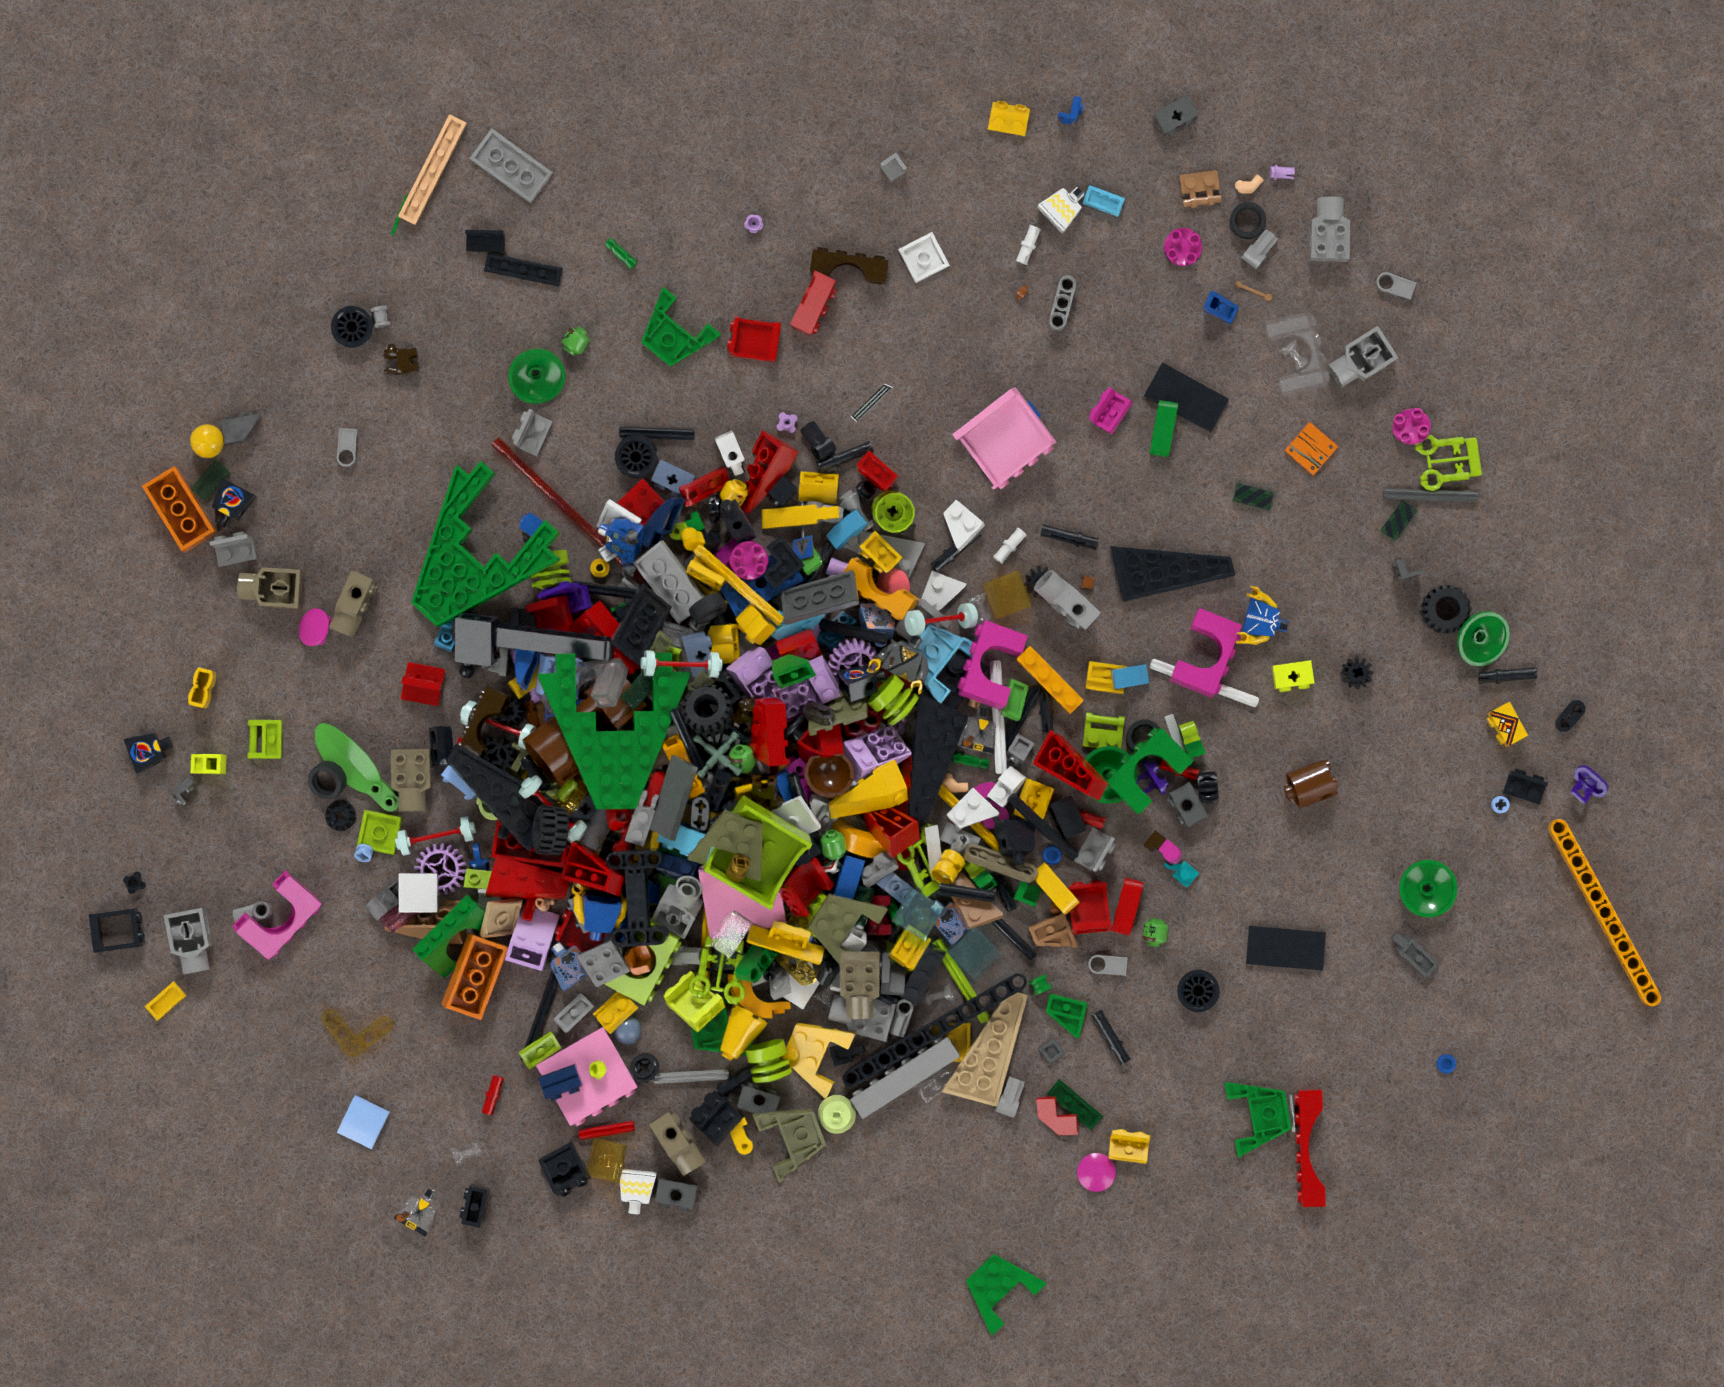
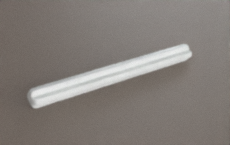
M1152 659L1150 664L1151 669L1169 676L1172 675L1175 667L1157 659ZM1222 684L1219 692L1220 695L1252 707H1256L1259 702L1258 697Z
M990 661L991 681L1002 685L1001 661ZM992 707L995 768L997 774H1003L1007 769L1004 716L1000 715L1001 710Z

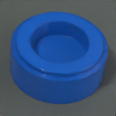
M1048 846L1044 849L1042 857L1047 864L1055 865L1061 860L1062 853L1056 846Z
M1443 1054L1438 1057L1436 1066L1440 1072L1448 1074L1456 1068V1060L1449 1054Z

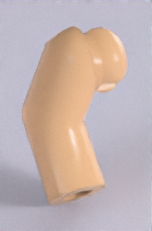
M1256 175L1250 182L1238 180L1235 183V189L1240 193L1251 194L1264 180L1259 175Z
M946 773L942 783L950 792H968V783H957L953 779L952 774Z
M538 898L535 900V905L542 912L548 911L550 905L555 904V899Z

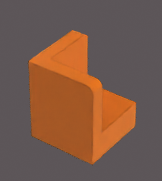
M648 946L630 947L624 956L633 976L650 972L656 963Z

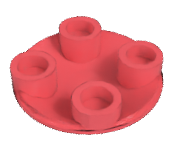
M892 568L887 574L882 572L877 576L878 583L875 586L884 593L893 594L900 589H906L910 592L909 579L902 570Z

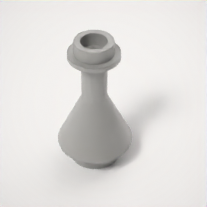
M850 490L839 498L841 501L840 507H844L849 512L858 510L865 518L868 525L864 528V531L874 526V520L869 521L862 512L857 492L853 493Z

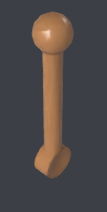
M1240 281L1235 282L1236 288H1242L1259 295L1266 301L1272 299L1271 294L1261 293L1243 285Z

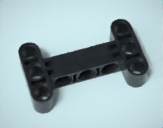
M658 848L614 850L606 857V865L610 869H625L628 926L619 927L612 933L611 941L615 946L661 945L669 938L670 933L667 927L664 925H651L647 868H655L664 861V853ZM652 853L658 856L659 860L657 863L651 861L650 855ZM632 854H636L639 857V863L632 862ZM613 855H617L620 858V864L613 863ZM637 931L644 934V940H639L636 937ZM655 931H661L664 935L663 939L656 938ZM618 932H622L625 935V941H620L617 938Z

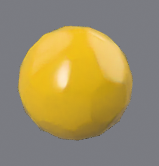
M200 425L191 434L190 446L196 455L202 458H212L222 451L224 436L219 428L214 425Z

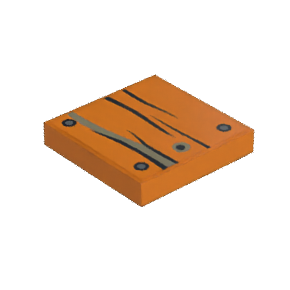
M1309 422L1284 452L1314 476L1339 446Z

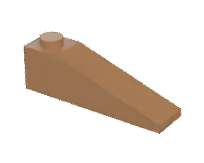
M461 900L443 901L442 907H438V912L391 913L388 915L384 929L385 931L423 939ZM467 929L454 935L448 944H463Z

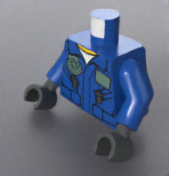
M616 518L610 526L602 523L598 534L606 537V548L620 557L624 566L622 574L625 578H630L634 576L636 570L632 563L642 549L644 526L631 522L630 519Z

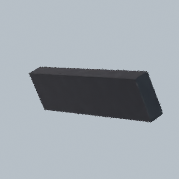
M493 253L487 254L484 272L559 287L563 270L561 267Z

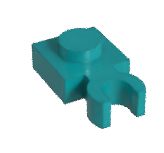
M1185 861L1181 865L1175 863L1172 866L1164 863L1167 869L1175 871L1172 876L1186 888L1199 874Z

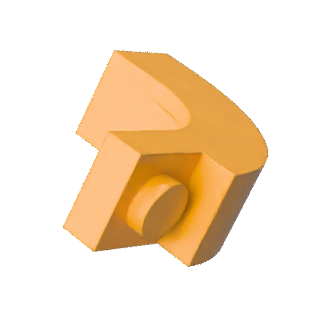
M678 734L664 739L662 747L669 762L671 756L675 755L691 763ZM695 775L688 799L695 798L705 792L697 775Z
M841 817L837 818L829 829L837 830V832L844 835L846 849L849 852L869 858H874L881 852L886 854V850L871 832L859 830L849 825Z
M728 974V983L733 980L734 974ZM740 980L745 988V996L737 1005L752 1012L753 1015L761 1018H772V1011L774 1014L785 1013L786 1009H791L790 1001H761L754 994L752 983ZM730 987L731 995L739 997L740 988Z

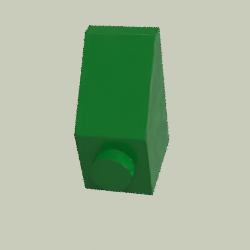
M789 654L772 661L773 677L780 689L816 676L808 659Z

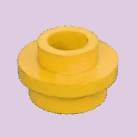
M599 558L592 562L590 570L595 577L602 578L609 573L610 566L604 559ZM599 564L603 565V570L600 572L596 569Z

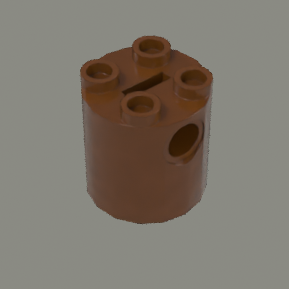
M1328 759L1320 760L1286 773L1283 789L1288 801H1291L1301 809L1338 794L1337 787L1339 785L1336 777L1331 776L1330 770L1332 769Z

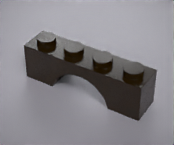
M817 247V250L813 249L810 275L817 271L829 277L837 267L852 265L862 271L866 283L886 284L889 260H885L884 256L874 255V258L866 257L864 253L849 255L847 251L836 250L835 253L828 252L829 249Z
M488 686L486 689H483L479 696L480 702L478 707L473 709L471 714L473 718L470 724H467L463 732L465 736L458 745L484 759L488 749L481 738L482 727L490 717L500 714L504 715L512 697Z

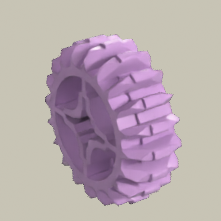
M856 638L849 642L846 639V644H838L839 649L833 648L834 654H830L828 665L837 682V670H840V664L848 669L864 665L868 666L869 662L875 659L878 653L874 646L871 647L870 642L865 643L862 639L857 642ZM862 653L869 657L868 663L862 659ZM872 664L869 668L874 672L877 666Z
M433 844L434 851L426 847L428 854L426 855L424 852H421L420 855L423 857V860L416 859L418 863H421V866H414V869H420V873H425V866L431 869L433 873H438V870L432 866L443 864V869L449 872V874L441 873V875H438V882L445 875L453 879L446 885L438 886V895L441 894L442 889L444 895H448L447 888L454 892V884L457 887L461 886L458 879L465 880L463 876H460V873H466L465 869L461 870V866H465L466 862H459L463 855L456 857L457 849L450 852L452 849L451 845H448L447 849L444 850V844L440 845V849H438L437 844ZM435 854H444L436 864L428 861ZM449 856L455 863L456 873L447 867Z

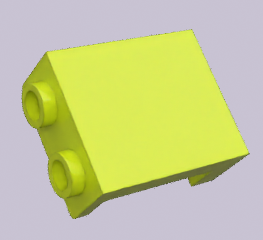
M690 971L688 974L683 975L676 985L670 987L663 997L666 1005L698 1032L725 1008V1004L719 994L714 995L711 991L703 999L694 998L690 992L689 983L695 975ZM697 980L694 983V990L705 991V986Z

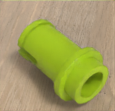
M572 779L560 788L555 796L565 802L573 790H577L578 783Z

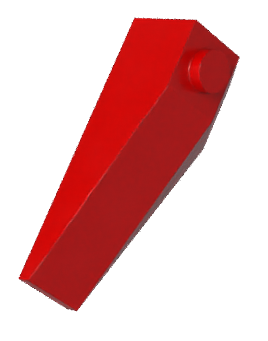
M764 430L761 431L753 446L752 453L756 454L754 464H748L747 467L750 476L749 481L743 482L747 486L748 495L741 508L749 514L790 469L798 454V451L791 445Z

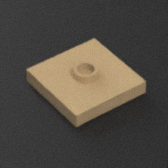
M518 897L487 902L480 936L484 939L512 935L519 917L522 900Z

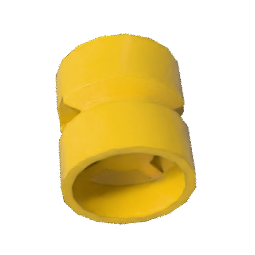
M944 850L938 862L932 868L931 876L938 883L952 885L958 873H960L965 865L964 858L954 850Z

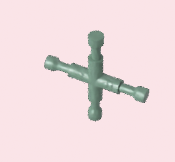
M732 732L730 738L718 750L709 743L704 742L698 734L694 737L693 741L702 745L704 750L712 755L705 763L706 766L696 774L698 778L703 779L705 773L717 761L726 768H730L737 777L741 774L742 770L732 765L731 761L724 756V753L730 748L729 745L739 737L737 733Z

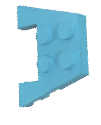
M929 624L919 636L922 638L918 649L925 652V657L928 660L929 673L924 685L934 700L942 703L951 690L938 681L936 676L957 649L970 658L969 648L972 641Z

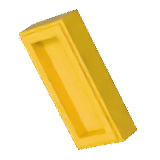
M173 981L151 1000L145 1008L156 1021H159L187 995Z

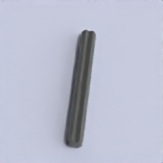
M1385 488L1383 490V498L1477 502L1478 492Z

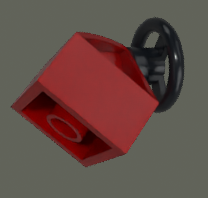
M801 714L784 731V740L790 738L795 743L800 757L806 763L812 756L829 758L835 754H844L840 724L834 725L833 729L828 731L825 728L818 730L816 735L810 736L808 729L804 731L799 727L805 719V716Z

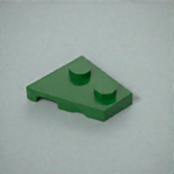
M1050 993L1045 1012L1075 1038L1079 1039L1087 1002Z

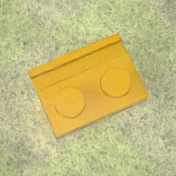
M1089 661L1085 689L1124 694V688L1114 689L1111 670L1126 668L1127 666Z
M908 924L888 956L903 967H907L911 972L914 970L931 939L926 938L923 933Z
M617 991L593 1015L605 1030L611 1034L638 1007L631 998Z

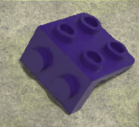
M560 582L558 587L544 588L542 593L537 594V598L543 600L567 596L571 615L592 607L587 586L579 585V583Z

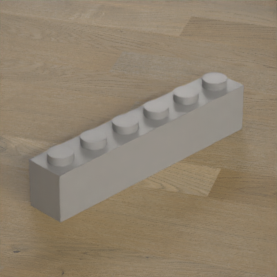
M941 1036L933 1041L935 1045L928 1049L925 1046L917 1051L918 1056L914 1059L911 1057L906 1058L900 1062L902 1066L898 1069L892 1067L885 1072L886 1076L881 1080L877 1077L868 1083L870 1087L863 1090L861 1087L852 1093L854 1097L850 1100L862 1119L959 1058L961 1055L950 1038Z

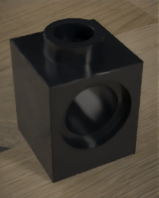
M782 476L768 492L771 496L769 500L774 505L778 506L780 504L783 507L798 488L786 477Z

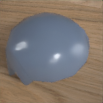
M630 1015L612 1034L618 1042L631 1045L636 1043L641 1037L642 1026L634 1016Z

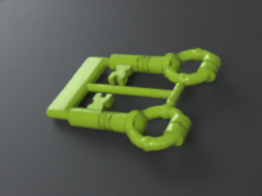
M1429 434L1426 439L1431 440L1432 448L1430 450H1423L1422 442L1415 444V451L1427 455L1429 470H1426L1420 476V484L1427 490L1435 491L1444 482L1468 480L1469 477L1482 475L1477 438L1437 439ZM1466 443L1468 456L1430 460L1429 455L1433 454L1438 447L1452 445L1454 449L1453 455H1456V452L1461 454L1460 444ZM1469 459L1470 474L1462 470L1463 463H1460V466H1458V463L1455 464V469H1457L1455 474L1446 475L1431 469V464ZM1435 474L1438 483L1435 486H1429L1428 481H1426L1428 480L1427 475Z
M930 823L921 827V840L908 847L910 857L903 859L901 853L897 855V859L902 864L907 865L917 888H920L924 898H928L936 892L940 885L931 876L929 864L920 846L922 843L927 846L925 828L934 826ZM916 847L927 870L923 869L921 873L918 872L914 864V849ZM930 875L932 881L924 886L922 880Z
M708 935L705 942L706 949L702 948L698 974L689 983L690 992L694 998L703 999L710 989L719 992L724 991V996L728 1003L737 1005L745 996V988L740 980L736 978L735 972L733 980L725 986L724 990L719 988L725 950L739 952L736 959L726 958L728 960L726 964L735 966V971L737 965L744 957V955H740L743 954L744 941L723 937L710 938V935ZM709 947L722 949L716 987H710V981L706 976L708 961L718 962L716 960L718 955L712 956L709 954L710 949H707ZM697 980L704 981L706 984L705 991L694 990V983ZM730 987H739L741 991L740 996H729Z

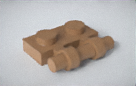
M1217 170L1179 175L1181 195L1189 194L1190 199L1183 200V207L1191 206V208H1196L1197 205L1205 204L1212 206L1214 203L1221 202V195L1213 196L1212 192L1220 189ZM1206 192L1207 197L1196 198L1195 193Z

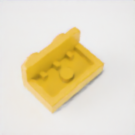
M1004 101L993 102L988 130L1025 136L1030 109L1021 104L1013 106L1008 105Z
M876 531L859 546L861 549L859 553L866 560L870 558L875 563L873 567L880 574L882 572L887 574L903 558Z
M1026 778L1019 798L1044 819L1054 788ZM1015 809L1014 815L1026 819Z
M1123 1129L1112 1130L1108 1159L1146 1164L1150 1135H1146L1144 1132L1130 1133Z

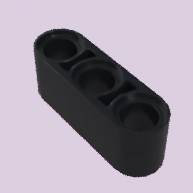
M812 938L811 943L824 947L818 938ZM825 948L821 964L812 963L817 981L823 986H830L840 971L838 962Z

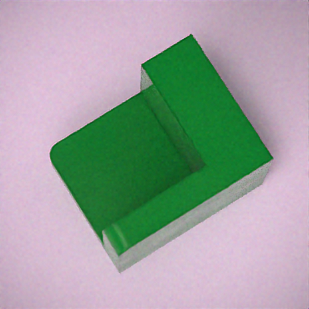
M1020 881L1013 899L1036 907L1041 889Z

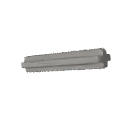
M728 1069L657 1073L653 1082L655 1084L728 1080L730 1076Z

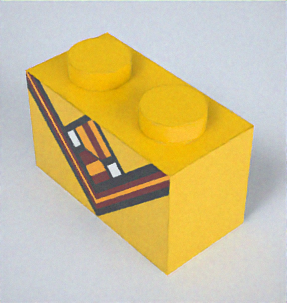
M1510 702L1487 713L1489 716L1486 718L1491 728L1495 727L1498 733L1496 738L1500 745L1504 744L1505 747H1508L1528 736Z

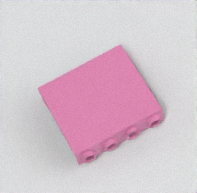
M1016 387L1011 388L952 434L956 440L960 439L994 486L991 488L993 490L998 487L1000 490L1010 483L1008 479L1012 476L1017 478L1024 472L1023 468L1029 465L1031 467L1039 461L1038 456L1042 453L1047 455L1054 449L1052 446L1057 443Z
M703 864L699 866V879L702 885L710 938L749 932L751 925L768 929L771 928L773 921L786 923L783 900L779 891L773 908L769 910L705 872Z
M604 1027L536 1065L541 1075H545L576 1063L583 1086L579 1087V1092L569 1094V1092L562 1093V1098L556 1100L570 1126L575 1124L577 1127L586 1122L585 1117L590 1114L593 1117L603 1112L601 1108L609 1105V1107L614 1106L620 1102L618 1098L623 1095L628 1098L635 1094V1089L638 1087ZM597 1060L603 1061L607 1069L606 1074L601 1079L591 1077L589 1073L590 1064Z

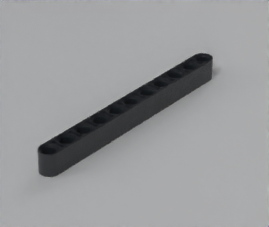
M1014 973L853 1066L843 1074V1083L848 1087H854L1018 993L1027 984L1026 976L1023 973ZM1017 976L1022 977L1024 980V984L1021 987L1013 984V979ZM999 986H1004L1007 989V994L1003 997L999 996L996 992ZM981 996H988L990 998L988 1006L980 1004ZM966 1005H970L974 1010L970 1016L963 1013V1008ZM954 1015L957 1023L949 1025L946 1021L947 1016ZM938 1025L940 1033L933 1035L930 1032V1026ZM916 1034H920L923 1037V1043L920 1045L915 1044L913 1041V1037ZM898 1044L906 1046L907 1051L905 1054L897 1052L896 1047ZM883 1053L890 1056V1062L887 1064L880 1061V1055ZM864 1064H872L873 1072L866 1073L863 1069ZM854 1073L857 1077L856 1082L850 1083L847 1080V1074Z

